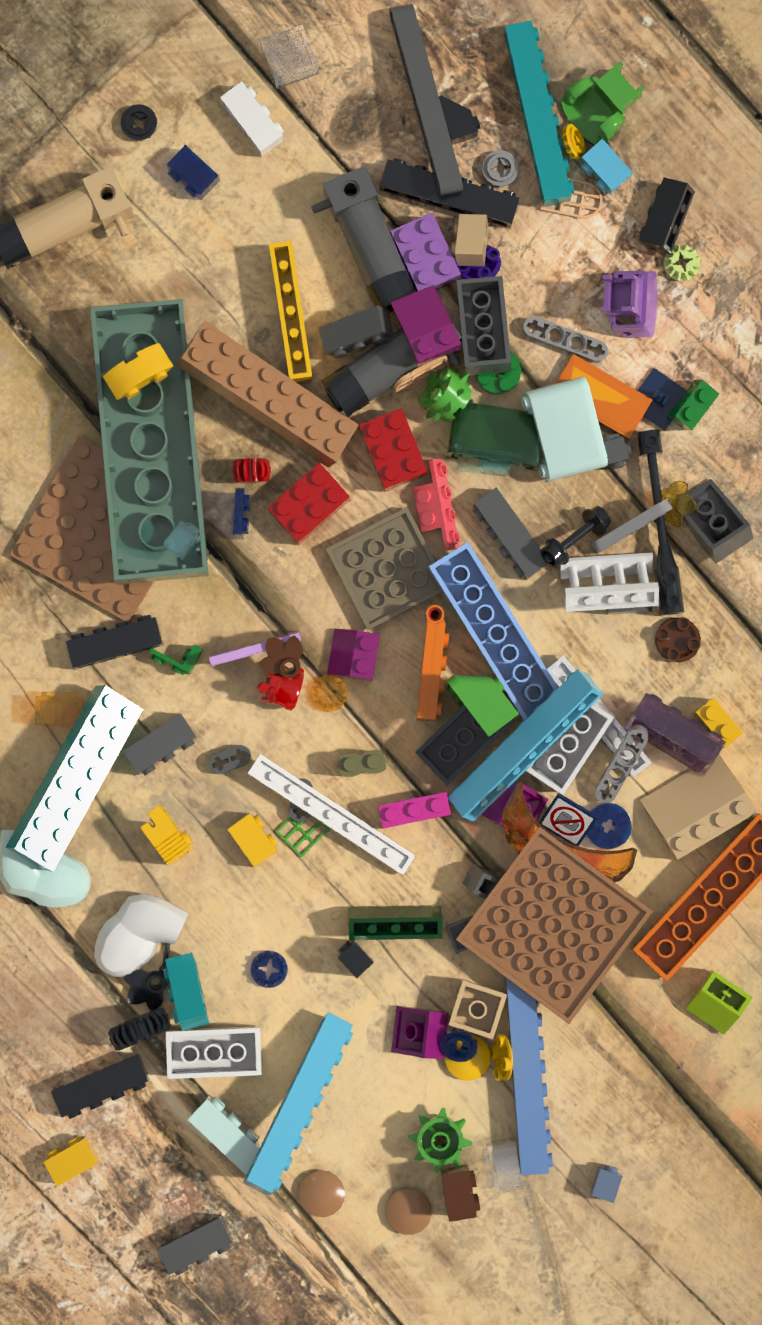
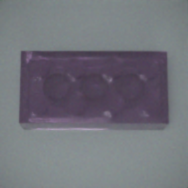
M648 693L644 695L624 727L628 730L633 725L644 726L648 731V743L701 776H704L713 765L726 743L718 733L714 731L709 732L702 727L699 721L688 719L682 715L678 708L669 707L662 703L661 698L654 694L649 695Z

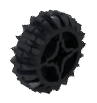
M157 1008L119 1024L109 1030V1040L115 1050L120 1051L163 1033L171 1027L168 1013L166 1014L164 1008Z

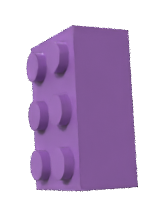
M432 212L390 231L416 292L431 285H434L435 289L438 290L456 282V280H460L461 273Z

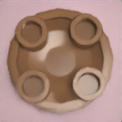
M317 1170L310 1173L303 1179L299 1187L301 1206L307 1213L315 1217L333 1215L341 1208L344 1202L345 1189L343 1183L335 1174L329 1171Z
M402 1188L395 1192L389 1198L386 1205V1219L389 1225L396 1232L404 1235H414L421 1232L429 1224L432 1216L431 1204L428 1198L421 1191L413 1188Z

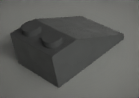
M712 479L673 503L701 547L715 564L753 539L751 525Z

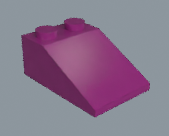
M434 285L391 302V306L418 367L461 349V342Z

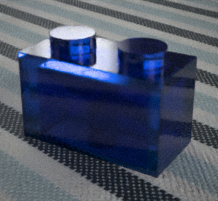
M186 145L166 164L169 170L167 174L176 183L181 181L186 186L184 190L192 198L197 196L202 200L220 181L219 175Z

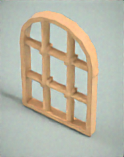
M568 178L573 183L583 185L582 190H574L573 193L581 195L580 203H560L558 210L544 208L542 203L540 209L577 219H588L599 212L602 206V195L595 185L586 181ZM587 186L592 187L598 195L585 193ZM584 197L600 199L599 207L583 205ZM565 205L579 207L577 214L563 212L562 208ZM584 209L595 211L590 215H581V211Z
M445 355L428 362L401 377L393 386L395 392H406L424 383L432 372L438 373L448 368L447 356Z

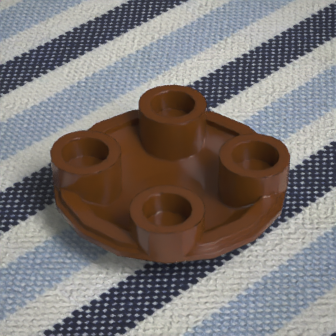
M675 617L667 619L660 625L656 632L655 644L663 658L671 662L681 663L690 660L696 655L701 646V637L698 628L688 618Z

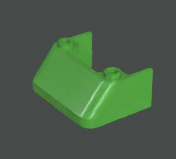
M452 675L444 683V687L460 708L463 705L466 706L488 737L519 715L502 692L505 688L498 678L493 680L491 677Z

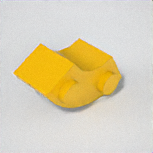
M160 343L137 352L138 357L127 364L123 360L103 376L117 400L125 397L131 399L138 395L139 390L153 381L160 382L168 376L167 372L173 367V364Z

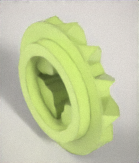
M676 245L673 247L671 255H665L664 269L672 279L687 281L698 273L700 257L696 250L688 245ZM680 254L684 260H691L686 263L685 272L681 265H673L679 261Z

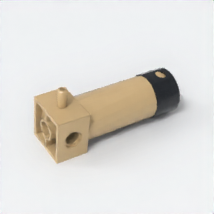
M112 166L83 178L84 185L20 215L1 221L0 261L4 262L7 270L101 225L104 226L105 230L117 226L122 237L127 236L129 230L125 221L134 218V214ZM113 196L110 200H105L106 197Z

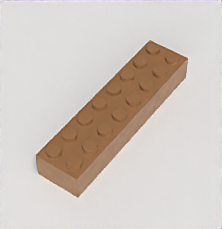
M206 321L198 328L175 364L328 468L337 462L359 424Z

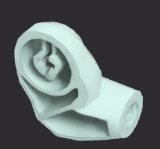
M0 830V880L8 893L26 897L40 906L49 908L74 906L87 897L91 886V877L88 868L82 861L64 852L53 872L42 870L6 848L15 830Z

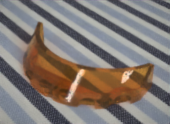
M518 782L502 812V820L506 831L505 837L508 843L513 844L516 848L518 855L537 829L541 827L614 882L621 881L632 870L637 853L635 848L616 851L587 849L568 843L546 830L530 812L524 799L523 783Z

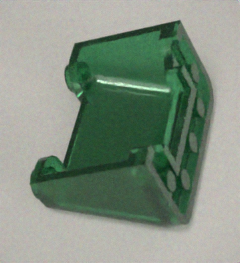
M472 399L468 401L464 409L459 408L453 414L456 418L451 422L446 458L458 459V457H463L464 454L465 459L473 458L513 464L516 467H519L522 463V466L526 467L525 470H538L541 444L533 414L523 410L473 403Z

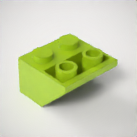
M710 970L685 1009L724 1035L742 1015L753 997L715 971Z

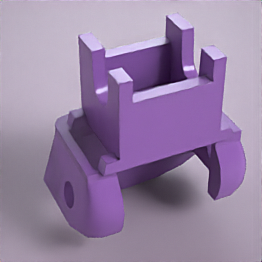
M615 271L613 276L603 275L602 279L605 281L604 305L601 307V312L609 317L612 332L626 338L653 337L656 326L658 296L656 272ZM636 317L635 321L637 324L622 325L616 318Z

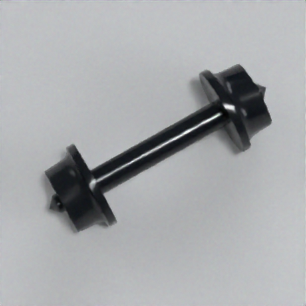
M595 506L592 509H586L582 514L585 524L560 543L554 538H549L540 551L543 560L552 568H556L560 564L565 565L569 562V555L566 550L590 531L598 536L606 533V528L611 524V519L603 508Z

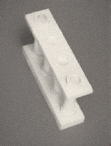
M638 553L569 558L567 564H560V578L569 579L570 588H565V611L659 606L658 582L649 583L648 573H652L653 554ZM638 574L640 583L626 584L624 575ZM615 576L617 585L603 586L601 577ZM592 577L593 586H579L578 578Z

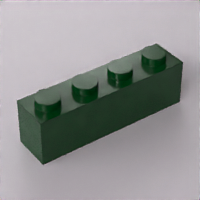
M441 906L348 908L349 940L442 939Z

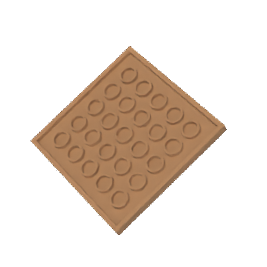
M79 436L9 555L121 620L128 621L130 624L154 581L116 585L113 572L103 449Z
M539 827L456 940L566 1023L570 1024L652 914L653 910Z

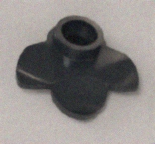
M138 969L124 977L125 982L131 986L127 995L128 1004L146 1002L151 1011L161 1006L164 1000L163 991L167 987L163 972L155 970L148 973ZM154 978L160 980L157 985L151 983Z

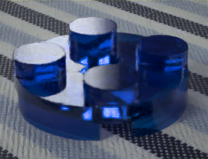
M606 803L598 805L590 811L597 815L598 818L586 836L595 846L602 849H613L628 840L632 825L625 809L617 804ZM609 819L615 828L606 833L602 823L607 822Z

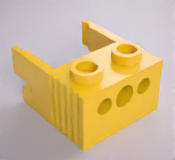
M158 805L147 813L155 823V827L151 822H147L140 828L167 865H172L193 849L191 837L186 831L181 832L163 806L160 807Z

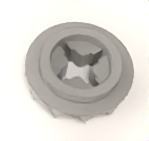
M497 150L485 158L482 172L486 181L490 182L493 186L504 187L513 183L516 179L519 165L517 159L510 152ZM498 160H500L502 167L507 168L504 170L502 177L498 171H494L497 168Z

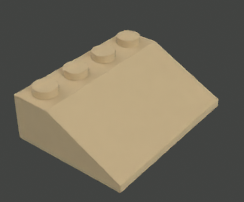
M719 753L639 800L675 860L684 857L757 813L748 795Z

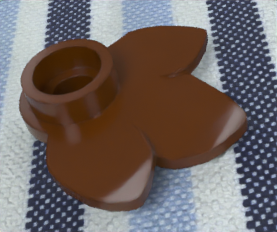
M293 635L285 643L278 638H268L266 641L268 657L263 658L259 662L261 668L268 674H280L285 678L295 677L300 671L299 659L303 653L299 639ZM290 662L293 664V667L286 669L284 665Z

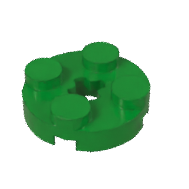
M510 352L511 372H505L504 375L500 374L499 378L494 376L495 373L476 375V379L483 390L490 394L501 395L516 387L520 380L521 367L519 359L512 352Z

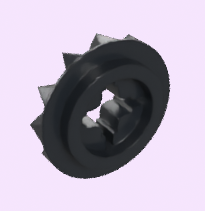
M136 104L124 111L121 117V128L124 134L131 140L143 141L150 138L156 131L157 118L154 111L148 106ZM133 116H135L139 120L145 119V121L143 122L145 130H143L139 126L133 128V126L135 125V119Z

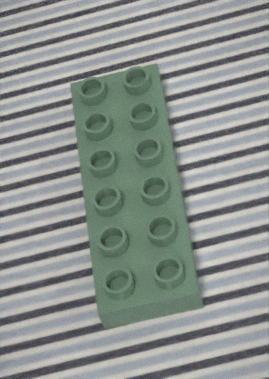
M183 299L90 307L114 581L116 585L209 576L191 376L175 365L188 346ZM160 343L173 364V367L167 372L168 376L160 382L153 381L139 390V394L131 399L125 397L117 400L103 376L123 360L127 364L138 357L137 352Z

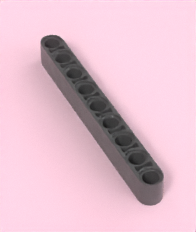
M413 4L390 8L392 27L438 193L442 196L463 191L460 171Z

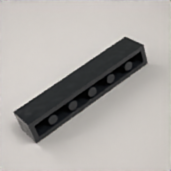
M394 158L393 161L387 160L380 183V191L459 214L487 215L488 222L510 229L519 203V197H516V194L511 191H495L494 187L481 184V186L472 184V181L466 178H461L463 191L440 196L433 172L428 171V168L422 165H415V167L406 165L405 161Z

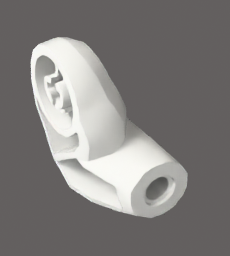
M148 893L129 896L119 911L104 923L98 933L94 950L97 966L104 973L112 977H125L133 971L140 969L142 965L148 963L155 955L158 943L175 944L189 912L163 898Z

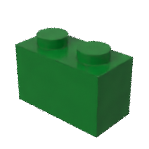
M703 379L694 380L667 417L683 430H693L720 393Z

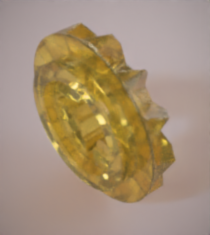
M322 676L312 685L311 699L314 705L322 711H336L347 700V687L337 676ZM327 683H329L331 690L339 691V693L332 695V703H329L327 696H319V694L326 691Z

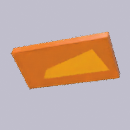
M573 354L556 384L585 377L590 387L598 422L629 440L653 399Z

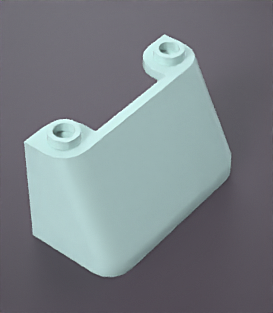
M585 377L522 393L521 404L523 410L533 414L544 459L538 465V470L545 482L607 466L608 458L590 387Z

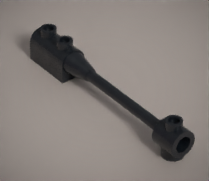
M647 430L638 432L637 437L640 456H647L653 504L656 505L662 501L656 455L662 454L663 450L660 430ZM662 515L656 519L659 546L657 569L654 570L655 582H658L659 612L660 616L683 614L685 611L679 567L676 565L670 544H668L665 516Z

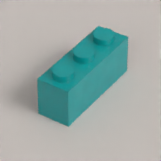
M193 953L165 959L167 968L163 969L166 982H170L171 989H167L170 1002H174L176 1008L172 1010L175 1024L179 1023L182 1031L210 1024Z

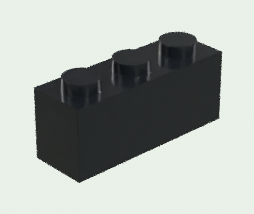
M663 177L662 183L657 187L655 201L648 210L646 224L640 231L639 241L647 249L671 255L695 191L688 183Z

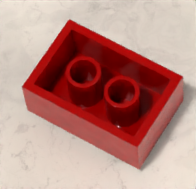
M402 408L359 425V430L384 492L427 475V468Z
M319 462L270 505L268 511L294 541L300 545L349 502L350 496Z

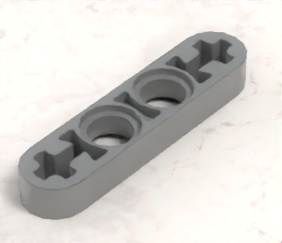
M534 316L529 317L524 322L523 332L525 336L570 354H575L578 357L595 363L602 362L608 355L607 345L600 340ZM533 322H536L537 328L542 330L544 325L548 326L544 338L540 337L542 334L540 331L535 330L534 333H530V328L527 325H532ZM551 330H558L561 333V339L553 342L549 339L548 333ZM572 338L581 339L583 343L582 348L578 350L572 349L570 340ZM587 341L591 343L589 347L592 349L600 346L601 352L604 355L600 354L598 357H595L594 352L591 350H587V354L583 353Z
M665 499L596 540L591 546L596 554L673 508L669 501Z
M633 725L628 729L596 786L595 797L601 803H610L615 799L647 744L648 731L644 726ZM641 733V738L637 739L635 746L632 745L634 735ZM628 750L633 753V757L626 760L621 757L620 753ZM619 769L623 775L619 778H614L610 775V771ZM609 782L611 784L610 792L603 795L602 790L604 791L607 788Z

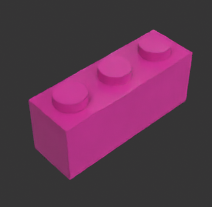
M447 792L378 806L382 829L451 815Z

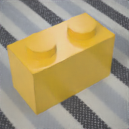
M714 697L693 713L722 749L726 748L743 734Z
M250 813L227 830L251 864L256 867L277 852L275 847L278 843L271 833L266 835L262 830L265 825L259 816L255 815L253 817Z
M77 1136L67 1142L69 1147L61 1151L58 1147L46 1154L48 1158L43 1163L56 1186L63 1184L99 1163L100 1160L87 1137L80 1139Z

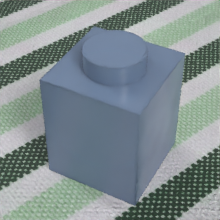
M606 1164L604 1168L598 1166L590 1191L591 1196L614 1203L623 1177L618 1173L619 1169Z

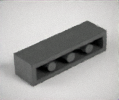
M497 487L474 503V515L480 522L484 520L489 527L486 529L487 533L493 541L497 539L502 545L499 548L506 559H512L515 564L513 569L520 578L524 576L527 580L548 565L541 556L540 547Z

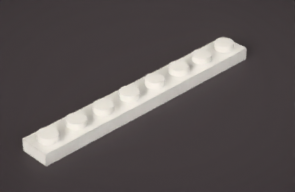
M259 755L247 773L400 875H404L413 861L414 854L263 755Z

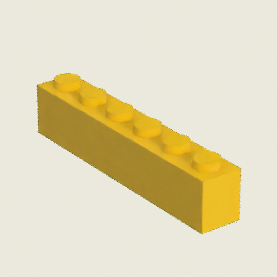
M292 241L269 244L289 378L296 383L313 381Z

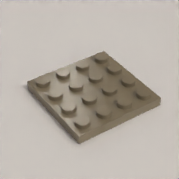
M408 507L325 549L367 631L442 593L427 569L429 565L436 561Z

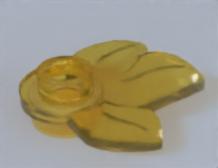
M675 481L669 488L661 490L662 501L668 497V501L673 508L664 514L665 520L674 527H681L683 515L693 513L697 507L695 500L686 494L688 483L683 481Z

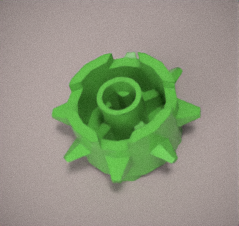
M445 368L438 373L434 371L428 376L426 380L428 384L418 397V403L428 410L425 415L427 419L435 416L434 423L438 419L449 422L456 418L453 414L459 408L464 409L472 394V390L469 388L471 384L467 382L468 372L459 375V368L456 372Z
M441 1108L438 1116H432L431 1118L420 1114L421 1126L418 1132L408 1135V1139L417 1143L419 1149L414 1160L418 1162L426 1159L429 1163H433L436 1173H439L443 1164L453 1162L457 1166L462 1165L459 1158L462 1148L472 1145V1141L464 1138L461 1131L466 1120L463 1118L454 1121L447 1117L445 1108ZM437 1135L440 1137L444 1135L446 1137L444 1139L445 1144H435V1137Z

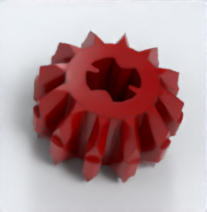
M246 458L233 461L232 475L235 482L258 483L270 480L271 467L269 460L265 458Z

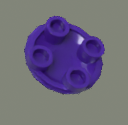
M487 244L485 266L457 265L463 279L496 276L501 267L498 249Z

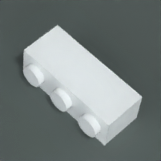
M241 81L220 97L221 104L262 157L283 142L282 133L284 131L277 121L273 123L269 118L270 112L263 103L259 104L255 99L257 95L250 85L246 87Z

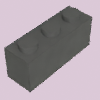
M377 305L319 327L323 352L333 356L335 359L343 358L351 351H362L367 348V345L372 343H383L386 341V338L394 336L388 309Z
M180 713L122 752L137 775L143 773L146 776L156 769L154 765L158 762L163 761L166 763L176 756L174 752L182 748L184 751L194 745L195 742L193 740L197 736Z
M219 1215L158 1246L157 1251L168 1274L170 1275L175 1272L177 1276L189 1269L188 1265L194 1262L199 1265L210 1259L208 1255L216 1251L218 1254L229 1250L231 1248L230 1244L233 1243V1238L222 1215Z

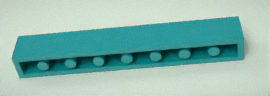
M532 20L507 25L504 29V36L543 207L569 202L571 194L574 193V186L572 180L567 178L566 172L569 171V164L567 158L562 156L561 150H564V142L561 136L557 134L556 128H559V120L557 114L553 115L551 106H554V98L552 92L548 93L547 90L549 76L547 70L543 71L541 64L544 62V54L542 49H538L536 42L539 41L537 27L533 28Z

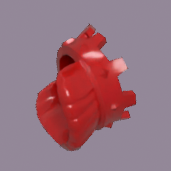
M300 668L299 673L292 678H285L280 674L267 673L266 681L261 682L257 686L261 694L265 692L266 697H261V702L272 705L279 704L286 710H293L303 684V668Z

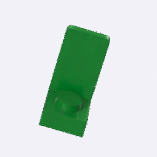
M193 645L192 649L188 647L182 657V660L185 661L183 665L151 647L148 652L153 654L151 659L162 665L165 661L173 665L171 670L184 676L185 672L191 674L203 649L196 645Z

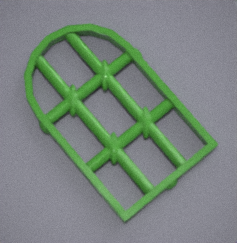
M290 816L275 832L286 842L287 846H290L302 857L326 832L330 831V828L318 821L309 831L306 830L305 832L300 827L305 821L296 823ZM290 821L295 827L283 837L278 831ZM322 825L326 830L314 841L309 835L318 826ZM299 830L304 836L292 846L287 839L295 831ZM308 839L312 844L300 854L296 848L304 840Z

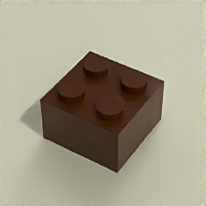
M468 1165L440 1169L449 1222L476 1218V1211H480L478 1194H473L472 1189L477 1187L474 1170L469 1171Z

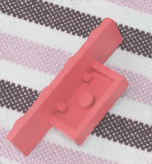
M443 459L429 460L433 483L413 487L421 532L441 529L445 550H455L460 547V536L455 524L456 514L452 508V492L447 481L448 470Z

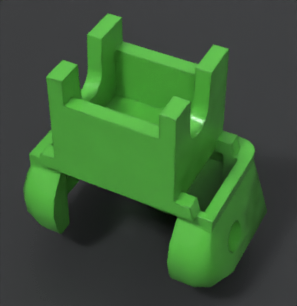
M621 61L600 79L596 76L591 78L588 75L573 83L565 90L561 101L562 110L569 123L575 125L582 133L583 138L594 146L601 139L609 144L618 130L624 125L626 118L623 114L626 109L642 97L641 92L644 91L642 85L635 90L624 78L620 69L623 67Z

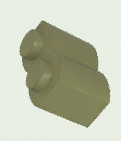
M372 750L362 755L348 753L338 758L340 775L344 777L358 776L363 772L378 774L386 770L385 755L382 751Z

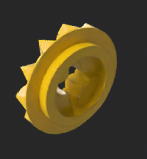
M565 125L562 128L563 135L561 136L564 142L563 145L570 158L577 161L585 154V141L582 133L575 125Z

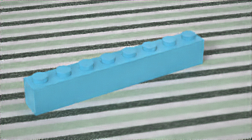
M579 669L569 674L566 681L559 688L553 690L550 697L543 704L535 708L534 713L522 721L517 729L510 736L506 737L501 745L494 752L490 753L478 768L471 771L469 777L462 784L454 788L453 793L448 799L463 818L474 822L604 694L588 674Z
M329 1012L323 1017L243 1184L267 1196L272 1194L273 1191H278L282 1183L280 1176L283 1170H288L293 1160L290 1155L293 1149L297 1150L302 1142L303 1137L300 1134L303 1128L307 1129L313 1119V1116L310 1115L313 1107L317 1108L323 1098V1095L320 1093L324 1086L327 1087L333 1077V1074L330 1072L334 1065L338 1066L343 1057V1053L340 1051L344 1044L346 1046L349 1044L353 1033L350 1032L352 1024Z

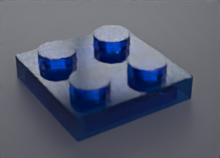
M235 488L233 536L235 539L244 540V534H249V520L245 518L246 511H250L251 498L250 495L246 494L245 488Z

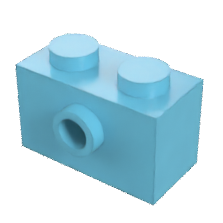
M603 139L585 153L580 160L582 170L588 176L592 174L597 180L596 185L603 193L607 191L609 195L613 194L633 174Z

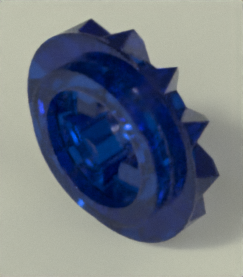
M275 951L261 952L252 961L251 976L262 987H276L287 976L288 966L286 960ZM270 959H272V967L279 970V972H272L269 979H266V971H262L259 967L267 966Z
M453 1029L450 1033L445 1032L440 1042V1049L448 1059L456 1062H465L476 1055L477 1040L473 1039L472 1033L466 1034L463 1029L460 1032H456ZM458 1041H461L462 1046L457 1050L456 1044Z

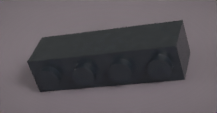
M145 615L137 618L138 622L129 624L128 621L116 623V628L107 630L106 627L92 630L93 634L84 636V633L70 636L71 640L66 641L73 669L76 670L149 650L150 647L164 646L157 618Z
M136 1054L56 1088L51 1093L61 1117L68 1116L71 1119L82 1114L81 1109L89 1106L90 1110L102 1106V1100L109 1097L114 1101L125 1096L124 1091L132 1088L135 1092L146 1087L145 1082L149 1081L150 1078L140 1054Z

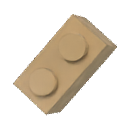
M459 214V222L454 224V237H457L456 243H452V256L456 257L457 265L485 266L489 229L487 215Z

